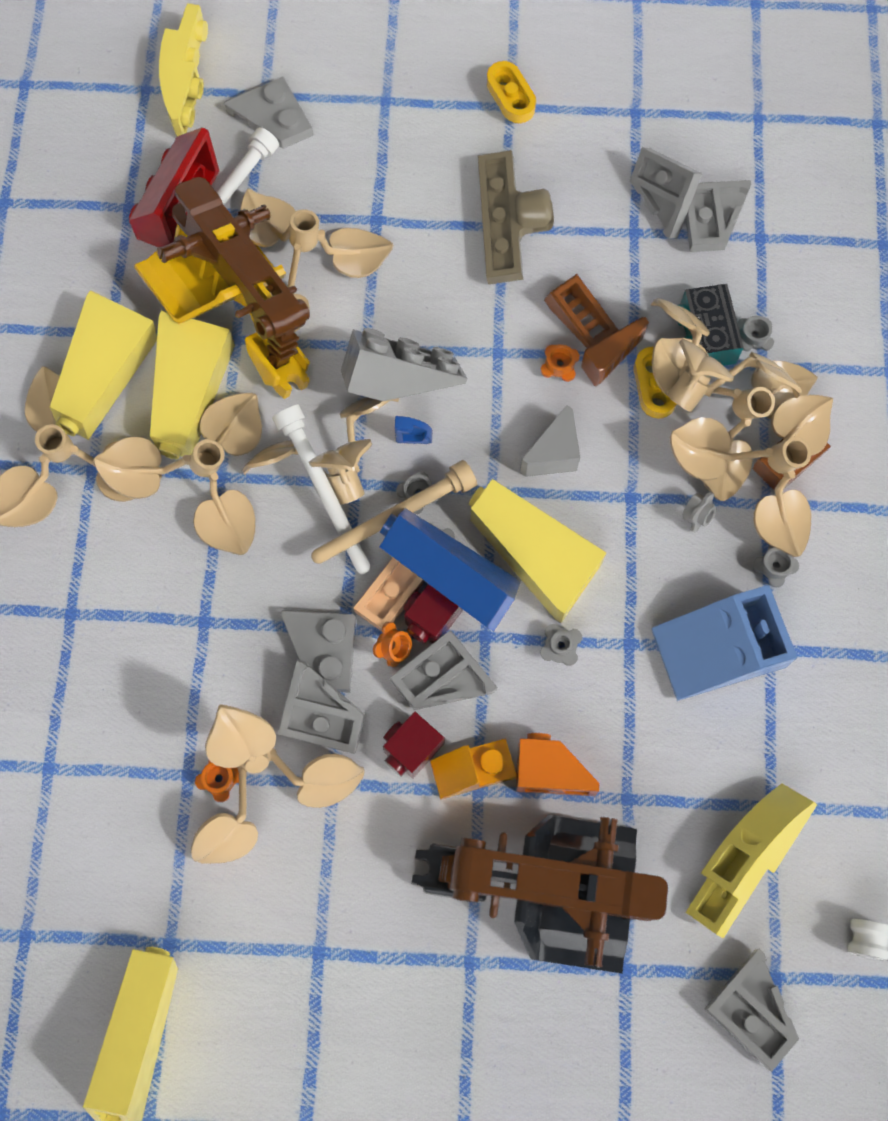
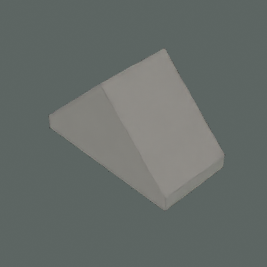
M565 406L522 458L520 467L522 475L527 477L577 471L580 452L574 414L571 407Z

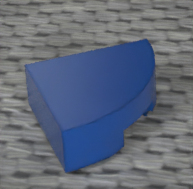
M395 416V438L397 443H432L433 431L428 424L410 417Z

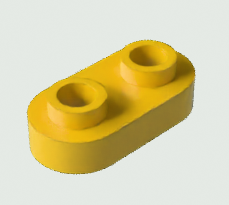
M498 61L492 64L487 71V88L504 117L513 123H525L532 119L536 109V97L519 68L509 61ZM505 82V83H507V84H506V85H501V84H499V83Z
M647 347L641 350L636 357L633 367L642 410L652 418L661 419L671 415L677 404L658 387L653 373L646 370L647 366H652L654 347ZM652 399H661L664 404L661 406L655 405Z

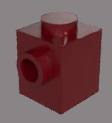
M428 584L422 593L415 591L404 606V610L407 611L404 614L405 624L409 626L406 630L419 642L425 644L428 640L433 644L446 634L463 609Z
M415 711L404 724L397 721L384 735L383 739L386 743L383 745V750L388 756L384 762L400 777L406 772L411 778H414L445 744V737Z

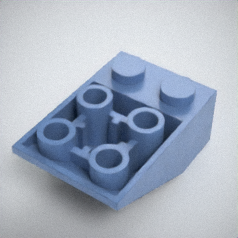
M770 585L732 595L651 629L677 701L785 669L798 658Z

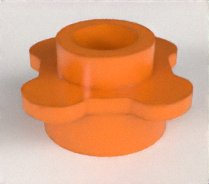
M562 344L547 346L545 349L546 361L541 366V374L546 378L555 376L562 378L565 382L572 381L576 376L574 366L579 361V352ZM562 361L563 365L559 366L557 362Z
M387 622L383 625L382 633L379 635L377 643L373 646V654L377 658L387 660L388 666L396 667L409 656L412 648L411 638L407 632L397 630L394 623Z
M208 760V764L203 768L202 773L196 776L195 785L198 789L207 790L213 794L215 801L225 802L230 797V790L235 784L239 783V772L237 767L224 768ZM217 775H222L223 779L221 782H216L215 778Z

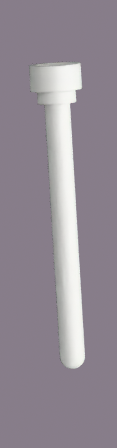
M258 127L249 138V151L218 189L217 194L220 196L223 205L226 204L257 162L264 160L266 157H271L279 147L278 140L268 130Z
M293 405L275 414L272 419L278 431H283L285 436H290L338 535L340 536L348 532L352 527L322 467H310L309 461L316 457L303 430L306 427L303 422L306 417L300 405ZM360 543L348 548L346 551L356 571L360 574L368 573L370 563Z

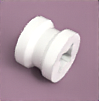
M851 919L850 928L854 934L853 941L848 943L847 953L874 960L888 961V925L862 919Z

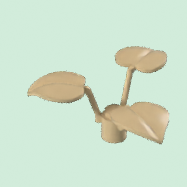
M249 188L244 194L240 211L243 209L251 211L261 205H266V209L268 208L271 214L270 220L256 224L255 228L250 231L251 241L261 247H270L279 239L283 242L289 239L294 247L287 287L295 285L300 253L309 252L317 245L318 241H320L328 255H334L333 266L335 269L353 278H362L374 273L393 249V243L384 237L356 228H342L334 231L330 235L329 246L325 238V231L319 230V218L314 212L306 209L296 211L283 200L259 194ZM294 293L293 295L295 296V298L302 299L309 309V301L307 300V298L300 294Z
M656 298L651 303V306H660L671 318L687 327L693 336L692 343L683 338L679 342L686 360L678 373L680 378L667 394L672 401L683 409L692 412L704 394L710 397L715 389L726 381L732 382L734 380L733 376L746 367L761 369L774 379L790 386L796 399L802 394L798 384L780 365L754 352H751L749 354L750 357L728 371L720 362L709 357L698 347L702 334L708 336L710 332L694 314L664 299ZM710 376L719 378V379H717L716 381H714L712 384H710V385L708 384L709 381L711 380V377H710Z
M661 338L655 343L653 349V375L658 387L666 395L680 378L678 373L686 360L679 343L682 338ZM683 338L691 343L693 341L691 339ZM699 344L698 347L708 355L703 346ZM774 361L801 388L802 394L800 396L808 395L818 377L809 370L794 363ZM756 368L751 377L753 388L741 391L738 388L718 387L714 390L713 393L734 398L732 408L736 416L741 419V422L728 432L731 442L726 453L733 454L752 451L746 441L733 440L734 436L744 427L750 426L752 419L762 417L772 419L775 409L782 402L795 397L790 386ZM753 458L734 461L725 460V471L721 477L701 481L710 492L714 493V497L717 500L725 501L732 497L746 481L752 467Z
M44 366L40 368L34 377L25 402L26 420L37 432L35 444L43 453L39 457L41 475L39 476L31 467L16 466L6 470L0 476V526L15 528L30 526L44 520L53 511L58 494L52 485L45 482L49 476L50 461L55 463L64 462L73 454L95 467L94 458L73 445L72 440L65 431L55 424L56 421L50 409V404L60 375ZM113 442V443L108 444V445L105 447L104 451L107 450L109 447H111V446H112L114 443H116V442ZM99 473L97 474V486L107 498L119 502L133 500V498L123 496L114 491L103 481Z
M255 393L228 396L210 405L200 420L199 429L205 440L196 444L191 455H184L182 459L165 467H159L162 458L157 446L150 440L142 437H128L117 441L94 458V465L103 481L114 491L133 499L147 498L154 495L160 486L158 474H167L186 464L189 465L196 475L208 477L210 480L212 500L200 503L194 513L193 524L198 537L212 548L236 555H244L249 550L255 534L253 507L247 497L238 490H228L219 497L217 493L218 475L216 472L224 460V451L229 455L241 456L254 450L261 439L262 423L258 408V397Z
M802 395L797 399L794 397L782 402L772 415L771 427L776 435L783 438V441L764 450L733 454L726 453L731 441L729 433L723 424L712 418L693 419L671 432L670 444L673 455L686 473L700 480H713L721 477L725 471V460L734 461L767 457L769 466L784 476L775 487V496L763 497L757 503L753 517L754 526L760 538L767 544L792 557H799L804 552L809 540L811 509L806 497L800 491L789 490L783 493V489L789 480L795 478L794 470L807 465L811 456L821 452L826 446L830 435V414L833 398L822 395Z
M366 397L346 407L339 414L341 418H346L348 443L338 447L336 450L324 452L309 461L310 467L328 469L329 474H326L325 471L324 473L340 505L355 501L365 494L357 474L360 472L358 462L362 455L372 446L371 439L355 441L354 422L361 415L369 414L389 401L398 402L399 398L380 401ZM292 440L279 442L260 451L243 467L242 471L246 475L251 468L273 464L290 455L299 454Z
M220 704L217 708L213 726L206 739L205 751L208 759L213 764L224 768L237 767L239 772V811L236 817L227 813L216 814L199 827L191 844L192 859L203 864L231 862L245 856L255 846L258 840L257 828L253 823L244 821L246 818L247 771L250 773H260L268 767L269 761H273L294 785L300 786L297 791V799L301 804L313 808H322L334 805L349 796L361 782L364 776V767L357 765L346 756L325 754L310 761L304 767L302 777H298L280 759L273 748L276 742V733L269 722L246 710Z

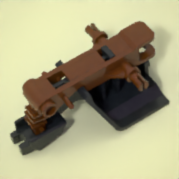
M548 815L525 835L523 855L506 853L508 836L504 832L499 835L497 851L485 849V841L470 838H461L460 846L456 847L432 843L429 846V850H416L415 853L416 860H423L428 863L429 872L424 876L413 874L411 884L423 887L424 893L474 903H478V901L484 902L487 896H491L489 916L492 919L497 917L500 898L515 899L517 902L514 923L531 960L620 974L623 973L630 921H651L663 918L666 913L668 884L663 877L635 872L637 829L617 826L618 819H609V817H600L601 822L596 823ZM493 862L506 863L507 870H512L513 864L518 865V872L516 874L492 870ZM491 881L504 882L503 888L490 886ZM511 883L516 884L515 889H510Z

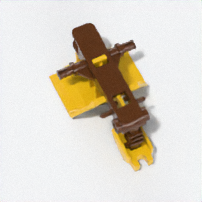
M197 177L178 184L175 188V196L180 203L172 208V217L178 224L174 242L157 248V251L146 260L134 264L135 270L171 318L178 324L232 300L243 305L244 308L237 310L235 316L241 318L250 314L254 322L256 332L245 338L247 353L264 384L272 386L283 399L289 397L292 391V387L288 382H294L300 390L307 388L310 379L306 371L310 362L298 347L299 344L296 341L299 340V337L294 333V330L304 326L306 320L310 318L308 306L302 299H296L293 295L297 291L296 286L287 287L282 281V278L286 275L282 264L274 267L259 246L250 239V231L255 228L256 224L270 220L271 214L269 209H266V205H261L251 211L243 209L238 212V216L233 217L223 205L220 196L206 179Z

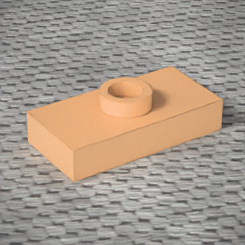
M392 558L354 606V612L382 632L383 625L387 622L393 623L403 611L408 599L415 591L420 589L425 581L395 558Z

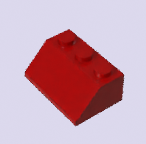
M201 127L177 136L171 148H167L164 151L160 167L156 174L148 179L144 195L139 203L134 204L130 211L129 222L136 239L158 248L174 242L178 224L172 217V208L180 203L175 196L176 186L197 177L206 179L212 186L220 170L208 129Z

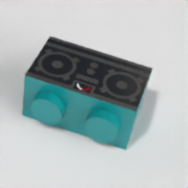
M728 284L686 289L678 306L694 314L710 332L708 336L702 334L699 344L703 346L709 357L716 359L723 366L736 364L744 347ZM684 326L686 334L684 338L693 340L690 330Z

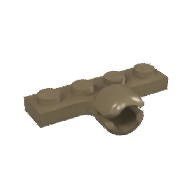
M512 150L478 155L485 266L488 284L523 280L521 238L526 234L549 231L553 228L554 214L550 193L546 189L525 192L516 190Z

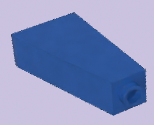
M404 508L398 517L391 513L380 531L385 538L379 547L494 632L514 602L521 581L410 510Z

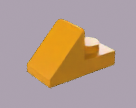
M506 738L470 748L469 745H464L430 760L440 800L517 778Z

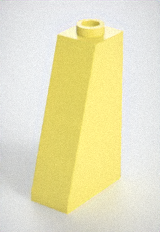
M91 290L86 295L50 404V409L56 421L55 424L60 426L67 435L75 436L78 434L88 440L93 435L156 343L157 334L153 320Z
M162 310L158 318L150 437L161 455L171 459H179L180 456L191 455L194 447L199 442L201 437L199 429L201 417L215 400L235 344L228 328L195 319L178 324L171 318L168 312Z
M492 479L485 489L480 486L470 499V521L552 617L562 623L601 567L606 552Z
M146 947L145 951L132 949L83 1104V1108L95 1121H142L178 972L174 958L170 957V953L164 949L157 947Z

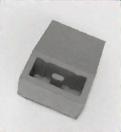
M364 328L363 332L352 330L341 367L347 392L380 401L466 384L468 379L451 351L440 347H433L432 351L419 348V343L402 337L398 339V342L384 338L385 334L371 328Z

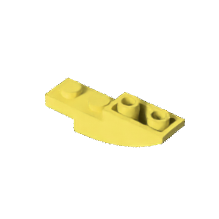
M190 3L186 4L179 29L165 28L159 56L161 92L176 137L187 133L188 127L192 128L195 121L194 107L197 99L202 98L204 82L199 77L197 67L199 64L200 44L207 39L208 24L207 21L203 20L200 5Z
M780 784L768 793L740 820L712 855L701 872L707 879L686 910V913L716 935L724 938L766 870L768 869L773 873L776 871L817 804L784 784Z

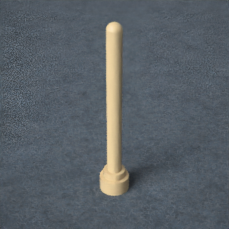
M465 460L457 462L449 467L450 471L445 473L444 479L315 549L311 554L313 562L321 564L381 531L391 513L398 517L404 508L415 512L451 491L454 493L459 491L465 493L477 486V480L473 471Z

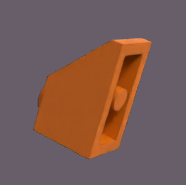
M545 733L527 734V739L520 738L517 756L516 792L596 796L598 794L600 783L561 741L551 740V735Z

